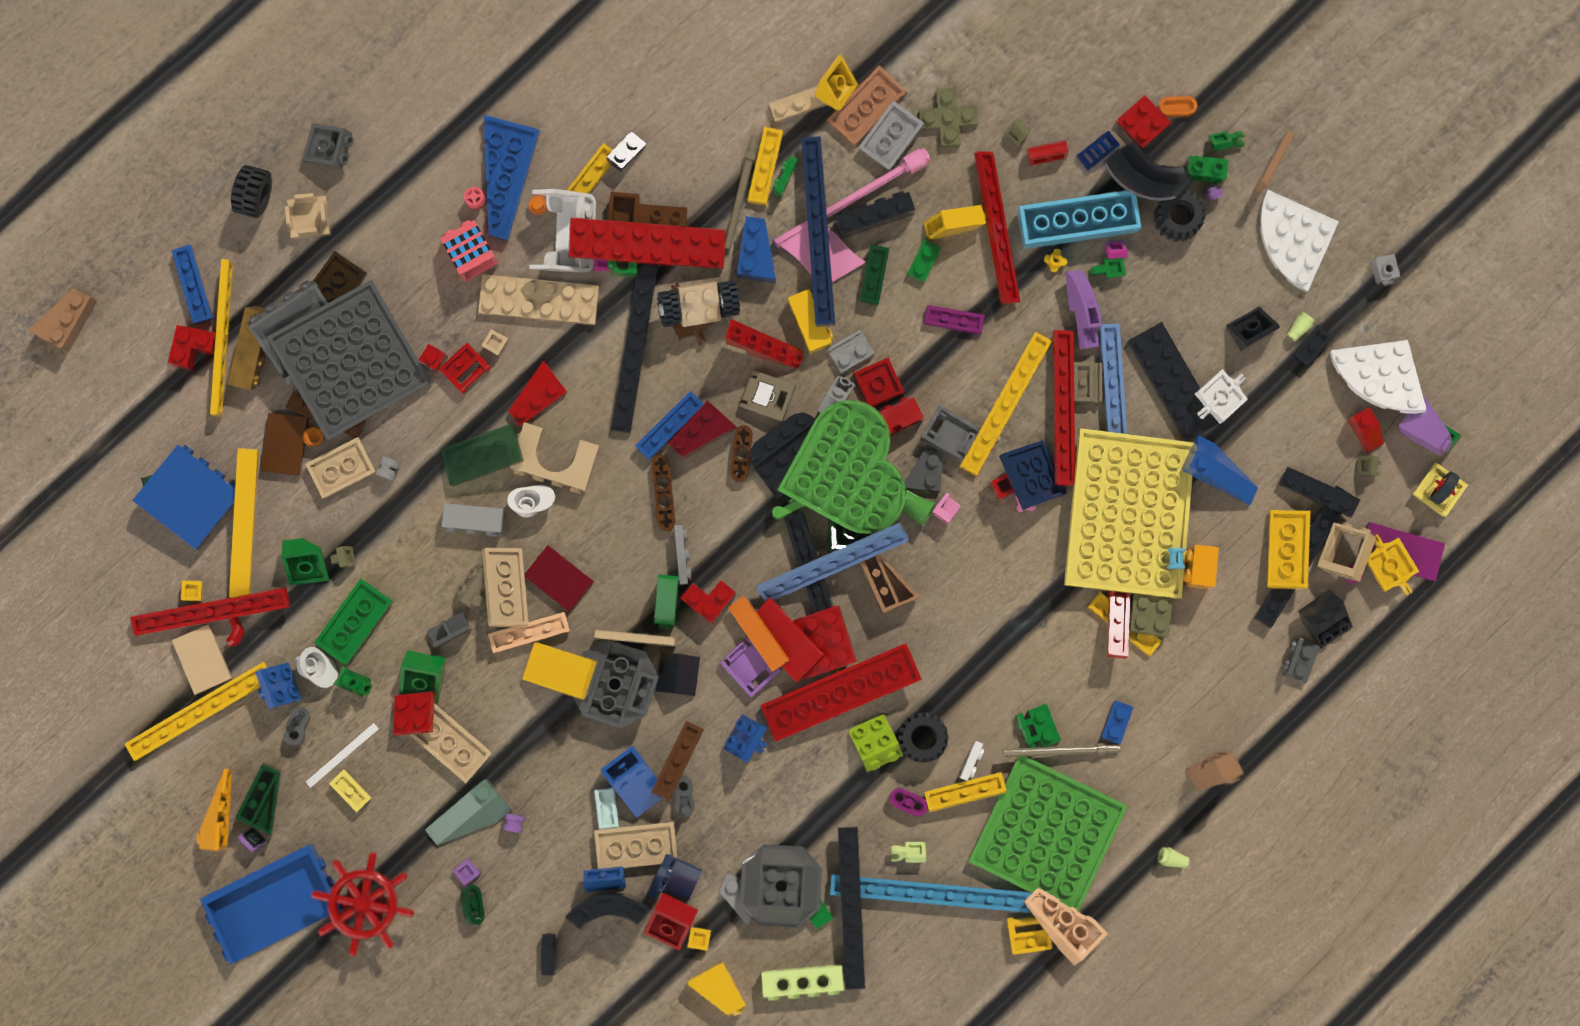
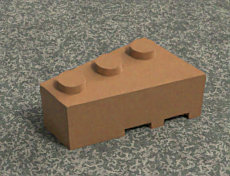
M73 288L27 331L69 353L97 301Z
M881 554L859 563L882 615L919 598Z
M1221 751L1186 769L1197 791L1223 783L1232 784L1240 779L1239 776L1243 774L1232 751Z

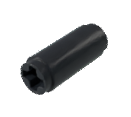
M553 933L542 934L540 942L541 975H555L557 938L556 934Z

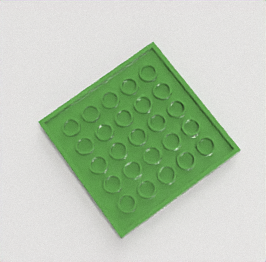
M1018 756L1005 782L1007 793L999 795L968 862L1031 893L1040 888L1059 899L1063 904L1069 907L1072 906L1079 912L1128 806L1026 756Z

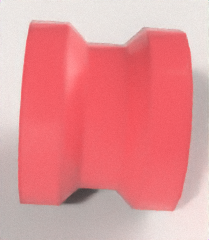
M470 187L464 193L465 202L470 208L479 209L484 205L485 196L479 188Z

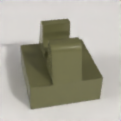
M1018 119L1013 121L1005 132L1017 146L1021 145L1031 132V128L1025 127L1022 124L1024 121Z
M1359 456L1357 476H1379L1380 472H1377L1378 465H1381V461L1378 460L1379 457Z
M352 546L336 548L337 554L330 556L332 564H339L340 567L356 566Z

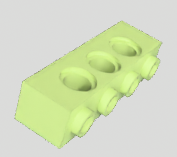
M841 964L761 972L763 997H768V1000H779L780 996L788 995V999L800 998V994H808V997L820 996L821 992H828V995H838L840 991H844ZM820 976L828 978L829 981L826 986H819L817 984V979ZM799 978H806L809 982L808 986L800 988L797 985ZM781 979H785L789 984L785 990L777 987V982Z

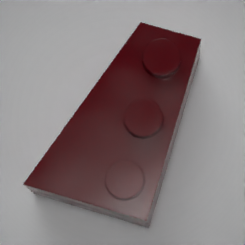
M707 400L670 440L668 447L684 460L725 435L734 432L737 426Z

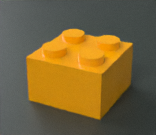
M1193 545L1188 548L1185 557L1187 566L1186 570H1184L1183 579L1185 587L1199 589L1215 587L1219 547Z

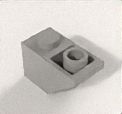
M838 375L826 393L817 412L821 413L830 405L847 400L855 384L847 378Z

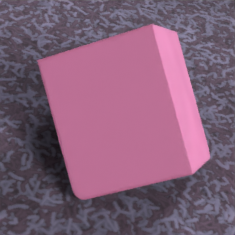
M946 493L932 514L948 525L961 505L951 499L949 494Z

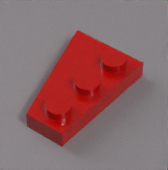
M543 360L508 412L517 424L522 427L524 423L529 422L568 392Z

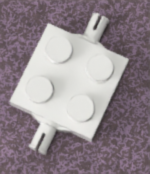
M1222 369L1195 393L1204 405V408L1197 413L1198 416L1201 415L1200 418L1204 419L1210 413L1219 424L1224 422L1248 400L1239 386L1246 380L1243 377L1244 375L1239 374L1235 379H1232Z

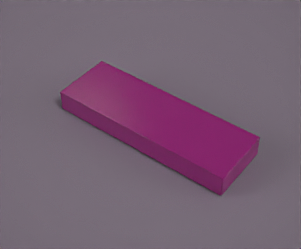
M927 305L924 325L981 335L985 315Z

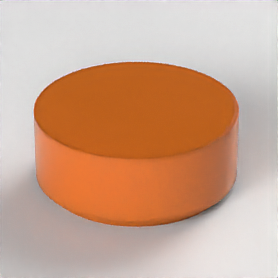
M310 427L304 431L302 438L307 446L315 447L323 442L324 435L319 428Z

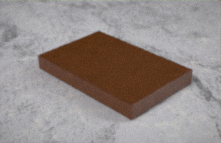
M268 413L261 472L301 476L305 448L302 436L308 426L307 417Z

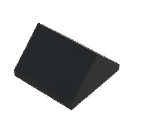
M1260 306L1226 325L1240 351L1273 334L1280 328L1279 324Z
M661 652L656 692L695 696L700 657Z

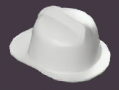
M545 485L522 487L511 491L507 502L509 507L519 516L529 518L536 515L537 512L552 506L555 501V494L550 487Z
M308 647L300 656L296 657L298 673L317 686L328 688L337 679L338 673L335 663L316 647Z

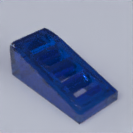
M1108 130L1077 154L1076 157L1085 169L1089 171L1116 151L1120 144ZM1105 139L1111 145V148L1106 144ZM1098 144H1100L1103 147V149L1106 151L1105 153H1103L1101 149L1097 146ZM1092 149L1098 154V158L1093 154ZM1086 153L1093 160L1092 163L1084 156Z

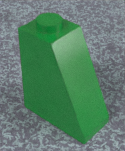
M658 574L654 623L659 624L658 628L670 629V626H675L680 583L678 576Z

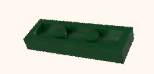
M870 244L859 302L879 306L890 248Z

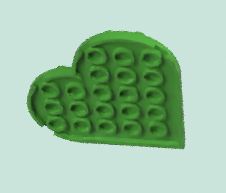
M857 400L839 401L827 407L815 420L778 491L856 533L870 534L891 526L898 519L904 508L906 487L899 470L890 461L886 460L890 448V432L883 416L871 405Z

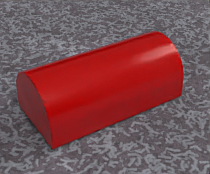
M1063 140L1027 148L1029 166L1066 159L1069 151L1066 141Z

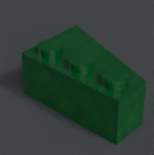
M265 762L262 763L235 819L272 835L282 770Z

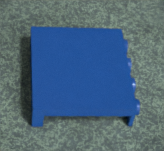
M177 444L132 501L194 549L199 550L203 545L202 542L235 503L236 483L233 481L228 483L224 480L225 475L217 469L215 471L208 467L210 463L202 457L197 459L192 455L194 451L187 445L182 447Z

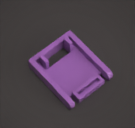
M747 637V642L751 644L749 647L742 641L725 657L730 662L729 665L723 660L719 663L752 698L780 670L772 672L751 640ZM766 669L770 676L758 687H755L751 682Z

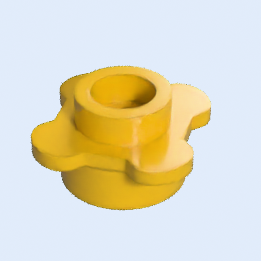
M1055 249L1052 254L1044 257V261L1052 272H1057L1061 266H1066L1067 259L1063 258L1059 249Z

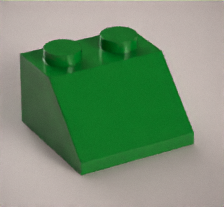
M407 650L401 664L399 695L433 692L435 694L434 702H438L445 674L446 658Z

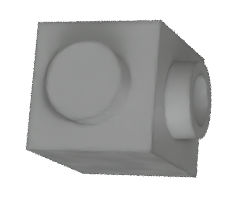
M1395 254L1378 257L1371 261L1376 284L1383 283V286L1391 285L1400 277Z

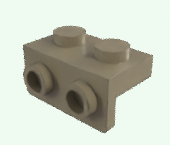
M476 564L475 567L469 570L464 583L458 586L455 598L477 613L480 612L486 603L484 569Z

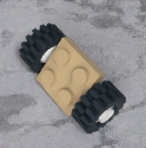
M734 280L718 283L712 281L677 287L678 295H676L675 290L658 292L657 294L658 312L660 313L659 317L663 327L680 324L683 327L717 322L721 321V316L724 318L740 314L739 292Z

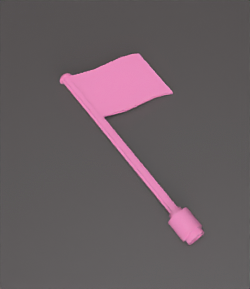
M918 148L904 156L900 166L827 208V218L904 172L914 174L926 167L931 159L925 148ZM807 220L780 237L773 238V244L776 248L781 246L794 256L812 275ZM828 228L832 282L865 264L866 261L855 255L838 235Z

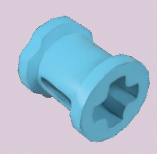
M1168 548L1169 565H1167V569H1185V565H1183L1185 548Z

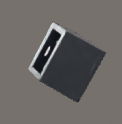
M1331 589L1298 610L1303 625L1320 648L1331 643L1353 627L1344 602Z

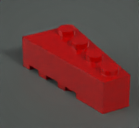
M908 396L897 401V405L892 407L888 405L880 409L879 413L888 425L890 436L923 421L924 416L914 397L910 399Z

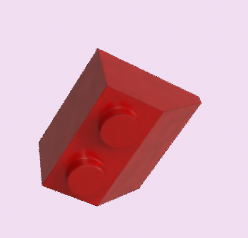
M662 893L644 934L680 951L698 909Z

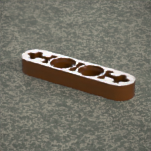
M657 455L652 460L657 523L661 530L668 532L675 525L670 462L666 456ZM659 459L666 462V465L663 466V472L668 471V475L660 474L656 476V472L660 473L659 466H655ZM660 478L668 480V486L665 489L657 486ZM666 497L670 500L669 507L662 508L659 506L661 498ZM671 510L672 514H667L668 519L672 520V523L669 524V527L665 528L664 524H661V521H664V514L660 515L659 512Z

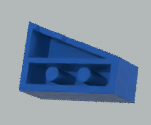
M746 216L737 278L776 283L766 221L763 218Z

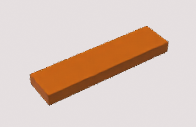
M742 596L728 607L772 672H775L789 661L785 652L745 596Z

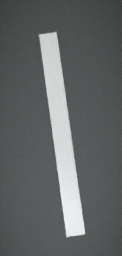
M374 723L310 777L306 781L308 786L311 788L379 728Z

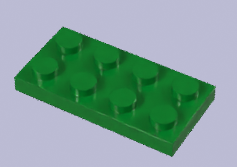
M360 578L314 643L347 666L394 601Z

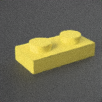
M345 769L329 783L356 812L372 799Z

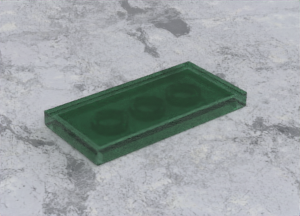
M512 423L441 449L449 484L452 487L524 461L515 425Z

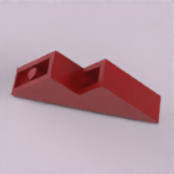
M731 319L725 336L727 345L746 350L749 355L797 370L799 369L800 363L803 361V350Z

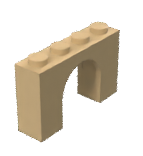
M524 423L510 464V468L514 470L513 474L522 477L528 474L533 476L532 479L543 483L544 480L551 482L552 486L558 488L567 486L570 487L569 491L581 494L582 491L587 492L600 452V446L580 440L573 463L561 472H550L545 470L538 460V450L543 438L544 429Z

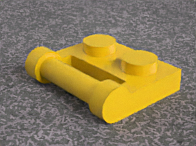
M1035 916L1019 919L1007 918L1012 955L1052 949L1051 938L1043 927L1041 930L1015 933V927L1040 924Z

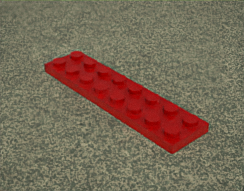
M570 217L568 258L724 269L725 230Z
M905 643L760 706L775 742L919 682L922 680V677L908 644Z

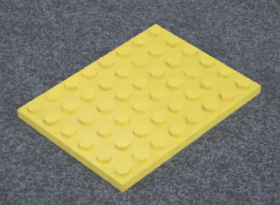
M1079 429L1064 585L1182 599L1184 569H1167V565H1169V552H1167V549L1185 548L1183 553V565H1185L1193 476L1182 471V467L1193 442Z

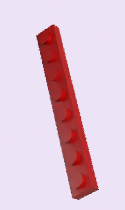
M978 151L974 153L1000 301L1001 304H1017L1020 302L994 152Z
M1054 330L1052 331L1054 485L1073 486L1075 479L1074 331Z
M283 587L133 615L130 619L134 636L288 608L290 607L287 588Z

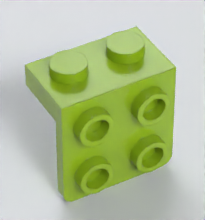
M879 715L849 730V734L867 772L877 770L882 765L894 762L903 756L900 745L885 715Z

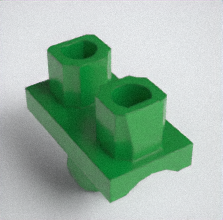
M343 666L338 679L333 683L361 697L364 694L369 695L373 687L370 684V678Z

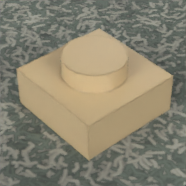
M491 329L481 346L500 356L509 339Z

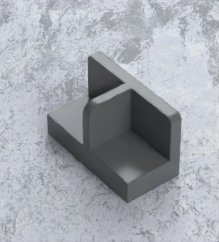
M461 612L446 621H441V624L429 629L427 632L433 641L434 648H439L471 631L472 628L464 613Z

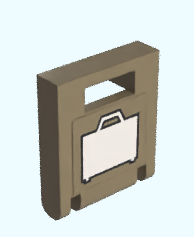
M752 370L751 375L757 378L749 377L741 400L747 402V405L740 403L738 407L783 422L796 385ZM781 391L787 394L782 411L775 409Z

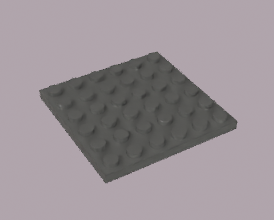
M372 280L267 336L327 441L431 383Z

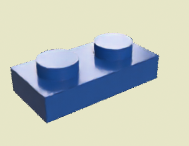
M1114 700L1101 738L1121 744L1134 707Z

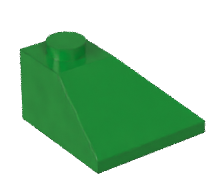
M303 538L283 540L281 557L289 585L329 581V575L320 547Z

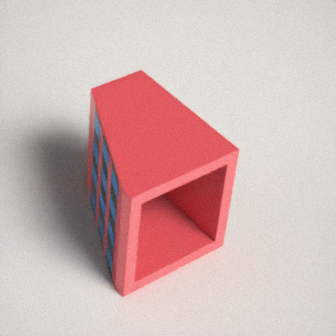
M475 220L463 222L460 228L449 230L440 238L464 282L499 264Z

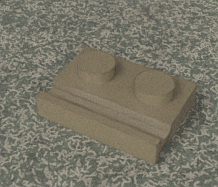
M1074 362L1075 402H1102V363Z

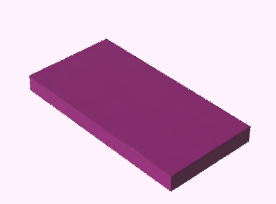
M1367 523L1366 528L1371 530L1373 536L1378 534L1383 544L1389 543L1396 538L1401 540L1419 570L1413 576L1436 581L1445 543L1379 524ZM1375 544L1373 545L1371 553L1376 548Z

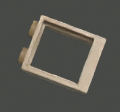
M1346 522L1341 524L1333 523L1317 567L1324 572L1360 582L1376 537L1371 534V530L1364 527L1355 529L1353 525ZM1343 534L1364 539L1353 569L1332 563Z

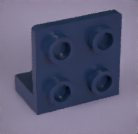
M666 853L647 896L655 899L657 892L662 893L664 889L683 899L689 900L700 878L702 869Z

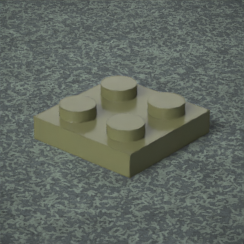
M1132 593L1129 632L1168 638L1173 598Z

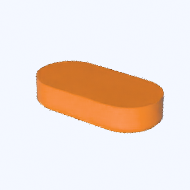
M1191 96L1165 97L1158 104V109L1165 117H1189L1197 110V102Z

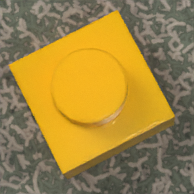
M182 581L181 600L203 601L204 582Z
M691 927L688 947L707 951L711 930Z

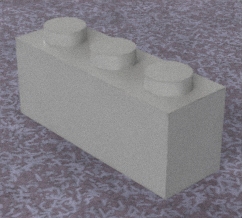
M444 503L442 527L447 529L446 532L458 533L459 530H465L466 534L470 535L486 532V536L498 537V534H503L505 510L501 508Z

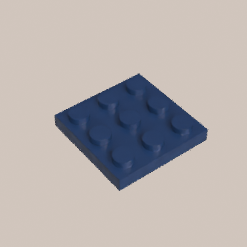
M1044 440L999 455L1022 510L1067 494L1064 486L1054 485V463Z

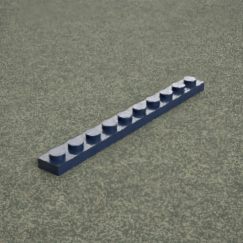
M821 136L801 138L815 325L816 327L835 326Z

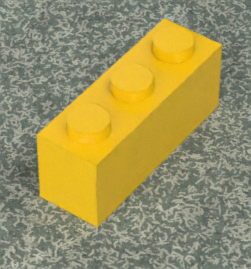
M810 289L788 297V304L809 353L813 354L832 346L831 340L834 337L830 328L826 329L825 326L816 327L814 299Z

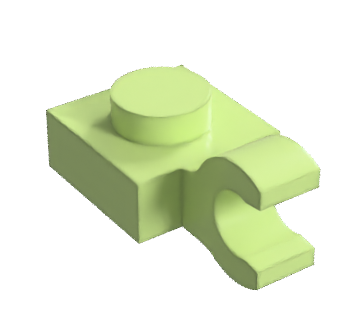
M905 842V846H891V861L897 862L906 858V862H926L925 842Z

